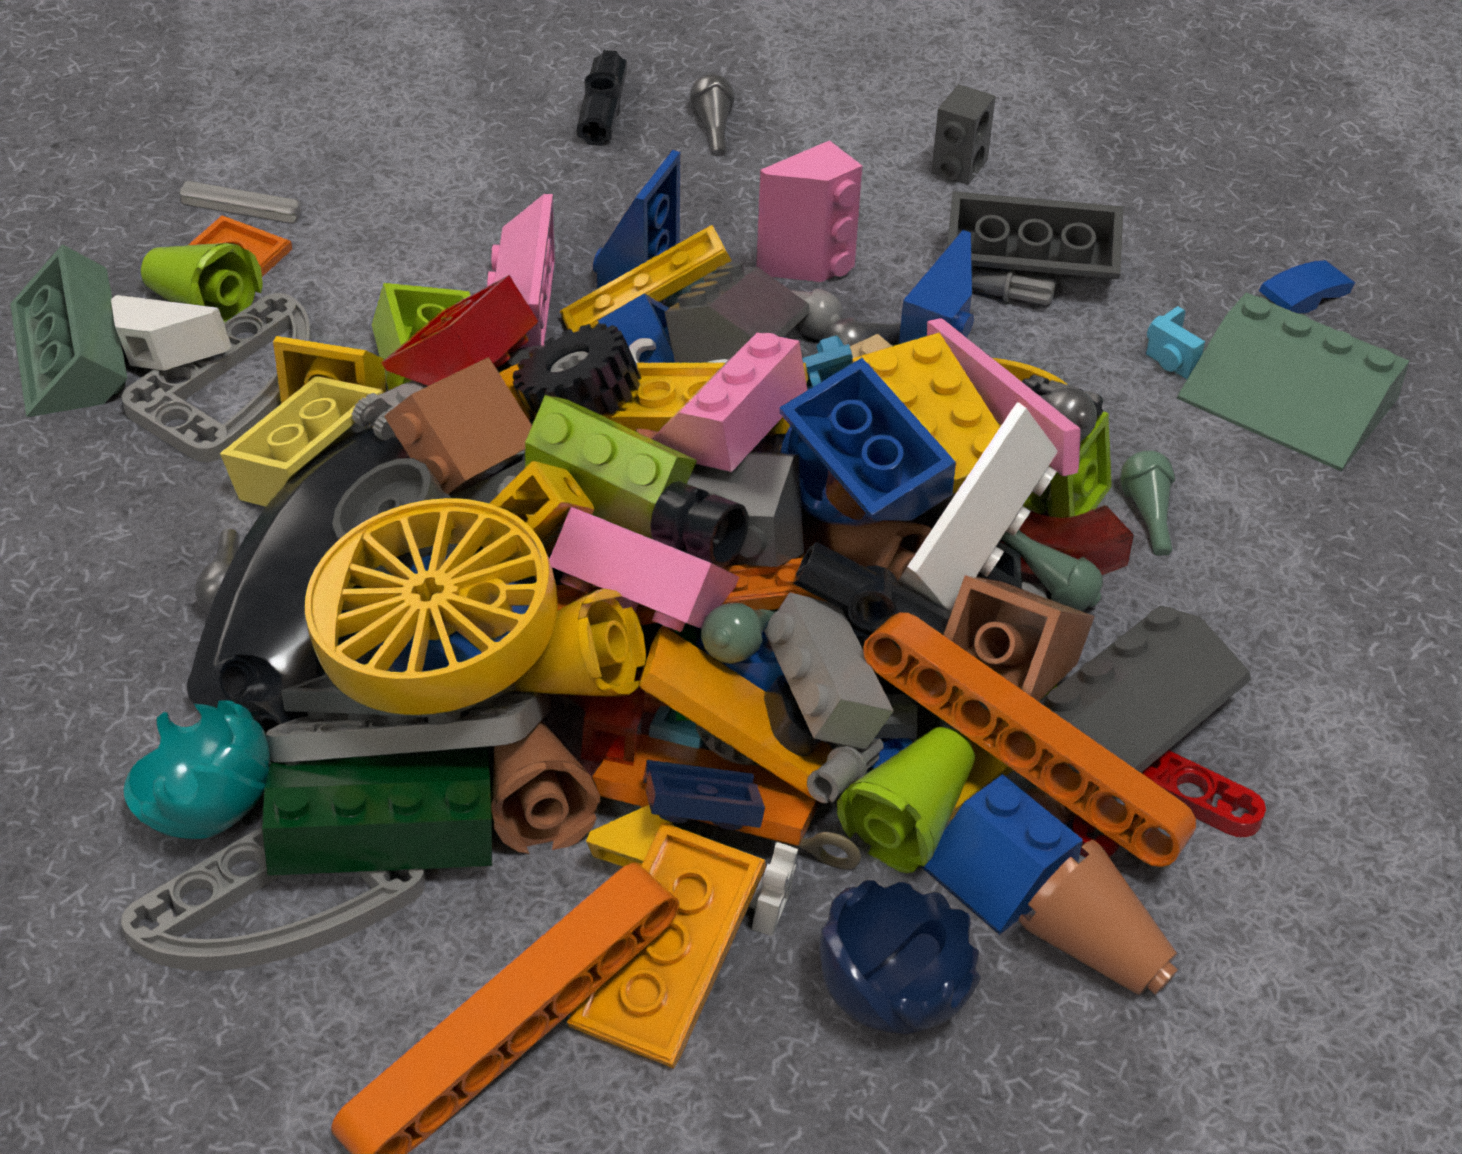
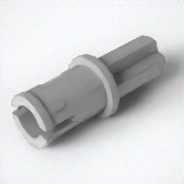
M972 266L973 292L1001 297L1007 303H1009L1010 299L1042 305L1052 302L1055 292V283L1052 281L1017 275V270L1012 269L1008 272Z
M873 739L867 749L847 745L834 748L827 756V762L818 770L813 771L807 779V788L811 796L821 803H828L829 799L831 802L835 801L840 793L849 785L866 775L867 769L879 759V752L884 748L882 740Z

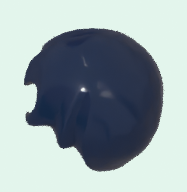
M866 880L858 887L845 888L833 899L828 921L821 929L820 959L824 982L829 994L847 1015L858 1023L872 1029L897 1034H910L931 1029L945 1023L963 1008L981 980V976L976 971L979 950L969 943L971 924L969 913L961 909H952L944 895L940 893L922 894L914 890L906 882H897L891 886L883 887L874 880Z

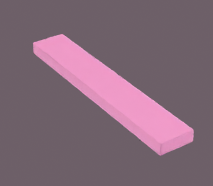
M944 319L927 321V336L940 332L995 420L1002 425L1017 402L1027 408L1058 450L1049 466L1061 476L1078 473L1081 429Z

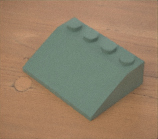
M1246 292L1224 317L1179 392L1177 399L1342 472L1398 400L1410 361L1393 354L1387 349L1378 348L1354 338L1346 332L1335 330L1311 320L1303 314L1292 312L1269 302L1265 298Z

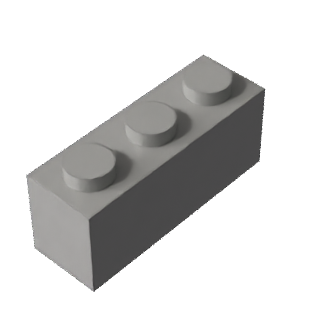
M789 593L778 611L771 616L764 632L814 739L867 749L894 710L872 667L867 664L864 658V651L843 609L826 601Z

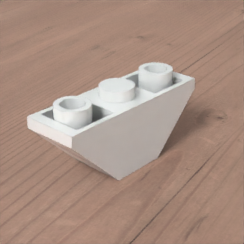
M116 295L111 299L115 328L130 366L164 371L227 352L232 347L219 309L216 307Z

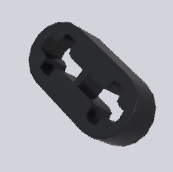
M780 675L764 694L771 730L775 738L787 750L796 755L807 757L821 740L813 738L785 675Z

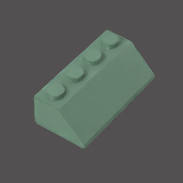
M63 244L10 303L27 417L103 405L112 395H117L123 389L128 379L121 341L114 323L111 304L112 294L107 268Z

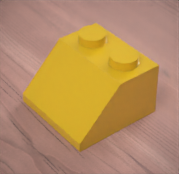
M276 336L273 341L281 404L315 376L381 389L383 393L387 391L385 368L381 363L384 359L369 351Z

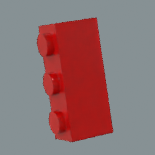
M508 275L442 310L381 363L386 371L427 386L488 357L495 368L510 359L509 353L529 341L526 333L538 323V320L511 276Z

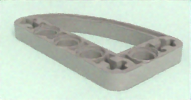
M283 293L269 294L226 321L224 325L232 347L227 352L218 354L223 356L222 358L213 361L201 359L164 371L154 369L128 386L122 394L125 415L194 460L212 462L221 459L220 453L281 404L277 371L261 391L224 424H221L184 400L290 328L293 332L292 339L312 342L308 315L304 307L292 296ZM251 332L255 334L249 338H235L240 333ZM175 377L189 378L188 381L183 383H168L169 380ZM175 419L187 421L181 426H165L167 422Z
M511 691L496 697V704L492 707L462 711L460 720L441 725L429 724L428 717H419L412 721L390 723L387 721V715H379L361 721H349L344 713L324 719H309L308 716H304L267 731L266 738L269 745L270 760L272 762H295L510 744L525 738L551 711L550 693Z
M261 826L134 901L122 914L121 926L128 945L135 952L163 966L194 971H217L251 967L312 951L352 935L390 916L422 895L426 887L424 869L395 870L402 877L409 875L410 880L403 883L398 878L391 880L389 871L357 872L372 889L311 917L274 929L236 937L219 939L181 937L282 876H267ZM251 860L260 864L259 869L248 876H236L230 872L232 867L241 861ZM203 888L213 893L209 900L200 905H189L182 901L186 894L195 889ZM173 903L178 916L174 917L171 909L167 911L166 904ZM147 918L152 923L158 922L159 926L149 930L146 926L139 927V922Z

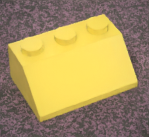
M315 376L220 453L239 500L266 507L275 495L313 460L344 439L367 429V425L363 427L353 421L351 414L353 408L363 397L366 398L371 393L380 395L383 391L381 389Z

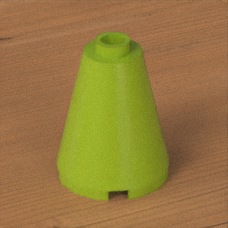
M234 243L156 247L146 254L141 265V277L149 289L168 302L216 307L219 309L224 323L252 305L255 292L261 293L263 286L261 267L255 255Z
M934 728L849 785L837 800V815L843 830L849 838L856 832L864 842L872 846L867 854L899 872L912 873L918 866L922 865L924 867L932 859L975 763V754L969 739L956 729Z

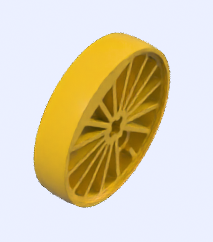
M457 498L431 499L405 504L382 512L359 524L341 537L326 552L310 578L305 596V616L308 633L316 656L333 684L345 695L360 704L376 710L404 715H427L453 711L483 701L504 690L523 676L542 655L554 632L558 613L557 589L552 566L545 548L534 530L518 516L501 507L481 501ZM449 544H458L446 560ZM433 546L429 569L425 571L418 549ZM480 546L486 547L477 554H475ZM410 552L418 574L413 573L396 557ZM510 556L515 558L514 560L501 563ZM382 565L392 575L374 569ZM534 576L537 580L534 584H509ZM355 585L365 587L359 589H352ZM530 605L524 614L515 613L512 607ZM342 610H352V611H349V612H346V613L341 614V613H342ZM458 631L482 653L464 662H457L448 636ZM507 631L510 632L499 642H494L490 639L501 636ZM358 632L338 646L339 637ZM414 636L407 670L405 672L387 671ZM440 639L449 665L445 668L422 672L428 641ZM384 641L368 664L363 665L355 661Z

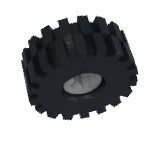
M598 323L593 329L590 324L580 326L577 332L569 329L562 332V337L556 340L553 337L544 341L545 346L543 348L535 347L528 353L530 359H522L517 365L519 370L514 371L512 376L514 379L512 381L532 423L536 418L545 395L567 399L599 415L606 412L613 414L619 409V402L627 403L633 397L630 391L638 390L640 386L638 380L641 379L640 370L621 330L619 331L614 325L607 328L604 323Z

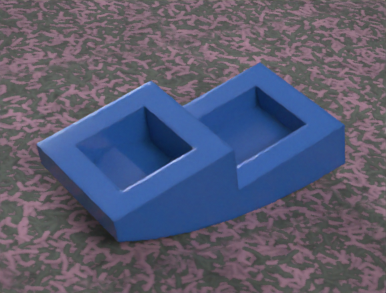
M1322 260L1304 263L1285 270L1262 283L1258 291L1280 307L1295 313H1308L1317 309L1322 298H1340L1349 294L1355 282L1329 262Z

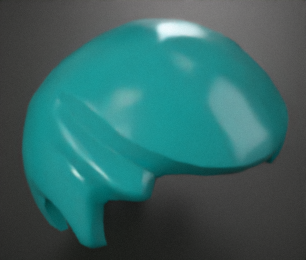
M220 700L218 701L217 708L209 705L194 704L200 712L201 718L196 724L189 727H181L174 724L168 712H163L156 717V725L161 738L160 744L157 749L145 755L133 765L125 779L123 790L125 802L129 809L143 824L161 834L174 838L206 839L218 835L235 825L257 804L265 790L269 772V745L263 728L253 719L249 710L233 701Z

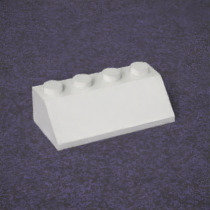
M1018 402L1015 404L898 581V585L952 612L965 575L976 577L978 572L988 577L1004 553L1003 550L996 547L1005 531L1012 536L1017 533L1030 513L1028 509L1023 507L1031 492L1041 496L1057 472L1049 467L1058 450L1026 407Z

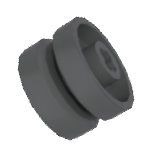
M414 458L395 459L380 464L362 475L344 493L335 508L332 525L336 536L340 539L359 524L387 510L413 502L451 497L443 492L439 481L426 464ZM449 544L446 556H450L458 544ZM433 546L418 549L421 559L432 555ZM410 552L396 557L409 569L414 565ZM382 565L374 569L392 575Z

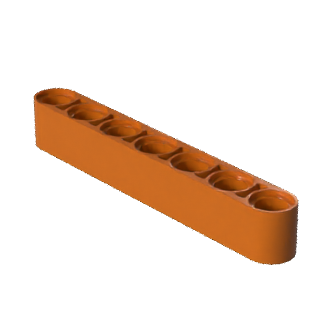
M901 612L892 615L865 641L863 647L864 658L874 672L1143 862L1157 867L1170 865L1178 858L1193 836L1196 829V818L1192 810L1185 803L918 617L910 613ZM892 640L899 645L900 649L893 644ZM935 670L938 671L944 677V679L940 678L936 674ZM979 701L986 705L988 710L984 709ZM1023 732L1028 734L1034 742L1028 740ZM1067 764L1072 765L1079 773L1074 772ZM1113 796L1119 798L1124 805L1118 803ZM1158 828L1165 830L1170 837L1162 834Z
M631 863L618 870L347 1102L333 1119L331 1125L332 1134L350 1154H408L659 936L676 917L679 910V900L639 863Z

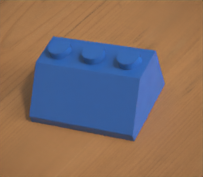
M860 358L779 407L783 418L871 520H913L953 494L955 460L863 358Z

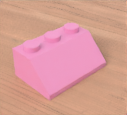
M829 140L761 169L756 267H759L771 277L823 282L834 276H844L851 268L855 267L862 165Z
M756 333L652 439L696 459V464L732 472L783 417L780 414L779 407L807 391L800 341L778 337L772 333Z
M573 507L569 510L549 559L552 568L564 572L560 580L561 583L588 594L592 585L603 589L616 590L622 595L615 598L622 608L632 607L636 612L638 604L656 610L653 621L679 632H682L685 623L701 628L705 617L724 602L739 580V576L710 562Z

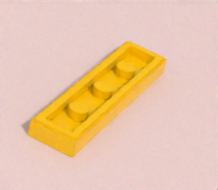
M711 225L561 309L560 313L568 330L572 329L573 332H577L580 326L588 324L593 329L599 323V319L644 293L660 302L715 271L717 267L723 266L732 260L716 230Z

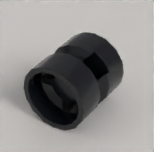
M677 481L671 483L663 490L652 512L650 527L651 535L655 541L680 551L688 550L690 555L721 568L728 565L742 548L747 535L749 519L748 511L744 505L715 494L710 496L708 491Z

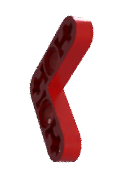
M1170 750L1166 751L1152 763V766L1147 767L1142 772L1147 778L1185 803L1192 810L1196 819L1235 837H1249L1255 835L1261 828L1266 806L1259 794ZM1184 783H1192L1202 788L1205 795L1198 798L1188 797L1181 793L1177 786ZM1218 794L1222 798L1221 800L1218 799L1217 806L1214 807L1212 806L1214 796ZM1242 807L1247 809L1248 813H1244L1240 818L1233 815L1232 811ZM1076 815L1072 831L1083 839V846L1088 841L1094 840L1087 836V832L1092 833L1096 828ZM1105 834L1104 836L1099 835L1095 839L1109 857L1120 846ZM1081 846L1080 855L1083 857L1089 856L1090 854Z

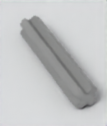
M185 181L183 187L180 188L181 203L184 205L287 223H295L301 215V204L297 199L194 181Z

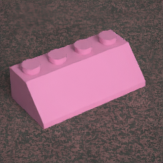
M543 194L503 226L500 245L493 244L491 264L492 270L495 271L488 272L487 286L510 275L538 320V323L526 333L529 341L520 348L545 345L555 264L553 194Z

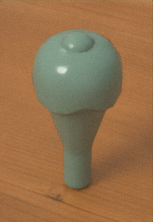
M1153 450L1141 451L1133 454L1124 462L1120 472L1122 489L1125 496L1132 497L1148 526L1153 553L1156 556L1169 555L1172 552V545L1167 526L1170 488L1176 480L1170 460L1160 452Z
M1020 530L1014 536L1005 531L1000 541L1021 554L1022 559L1051 593L1050 600L1079 611H1084L1087 607H1094L1100 602L1103 577L1100 570L1085 557L1073 558L1030 539Z
M726 603L714 608L705 617L701 626V639L705 649L711 657L723 663L733 664L750 658L759 650L762 643V633L768 626L771 616L778 609L753 610L742 603Z

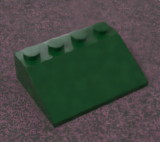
M488 746L295 762L271 761L264 791L262 823L267 876L492 866Z

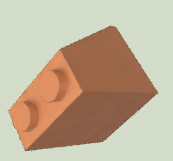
M489 357L411 394L384 416L409 457L426 464L439 481L443 492L449 496L491 477L525 452V441L532 427Z
M965 575L944 636L1039 701L1078 664L1095 616L1004 582ZM935 670L936 674L940 678L944 679V677L938 671Z

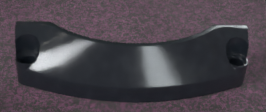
M373 425L344 439L303 468L275 495L262 511L236 552L212 603L187 682L188 695L193 704H203L217 708L218 701L229 700L244 706L249 712L258 711L254 720L263 728L265 735L267 731L278 725L308 716L307 712L285 711L281 691L325 675L307 629L305 616L307 587L320 560L339 540L332 523L335 508L344 493L362 475L376 466L395 459L410 458L397 437H391L386 441L374 435Z

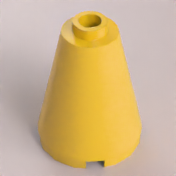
M601 589L593 591L559 609L555 629L546 649L534 665L515 681L516 690H513V692L620 697L631 694L639 687L641 681H634L636 669L645 666L646 662L644 635L633 608H622L615 599L622 596L618 591Z

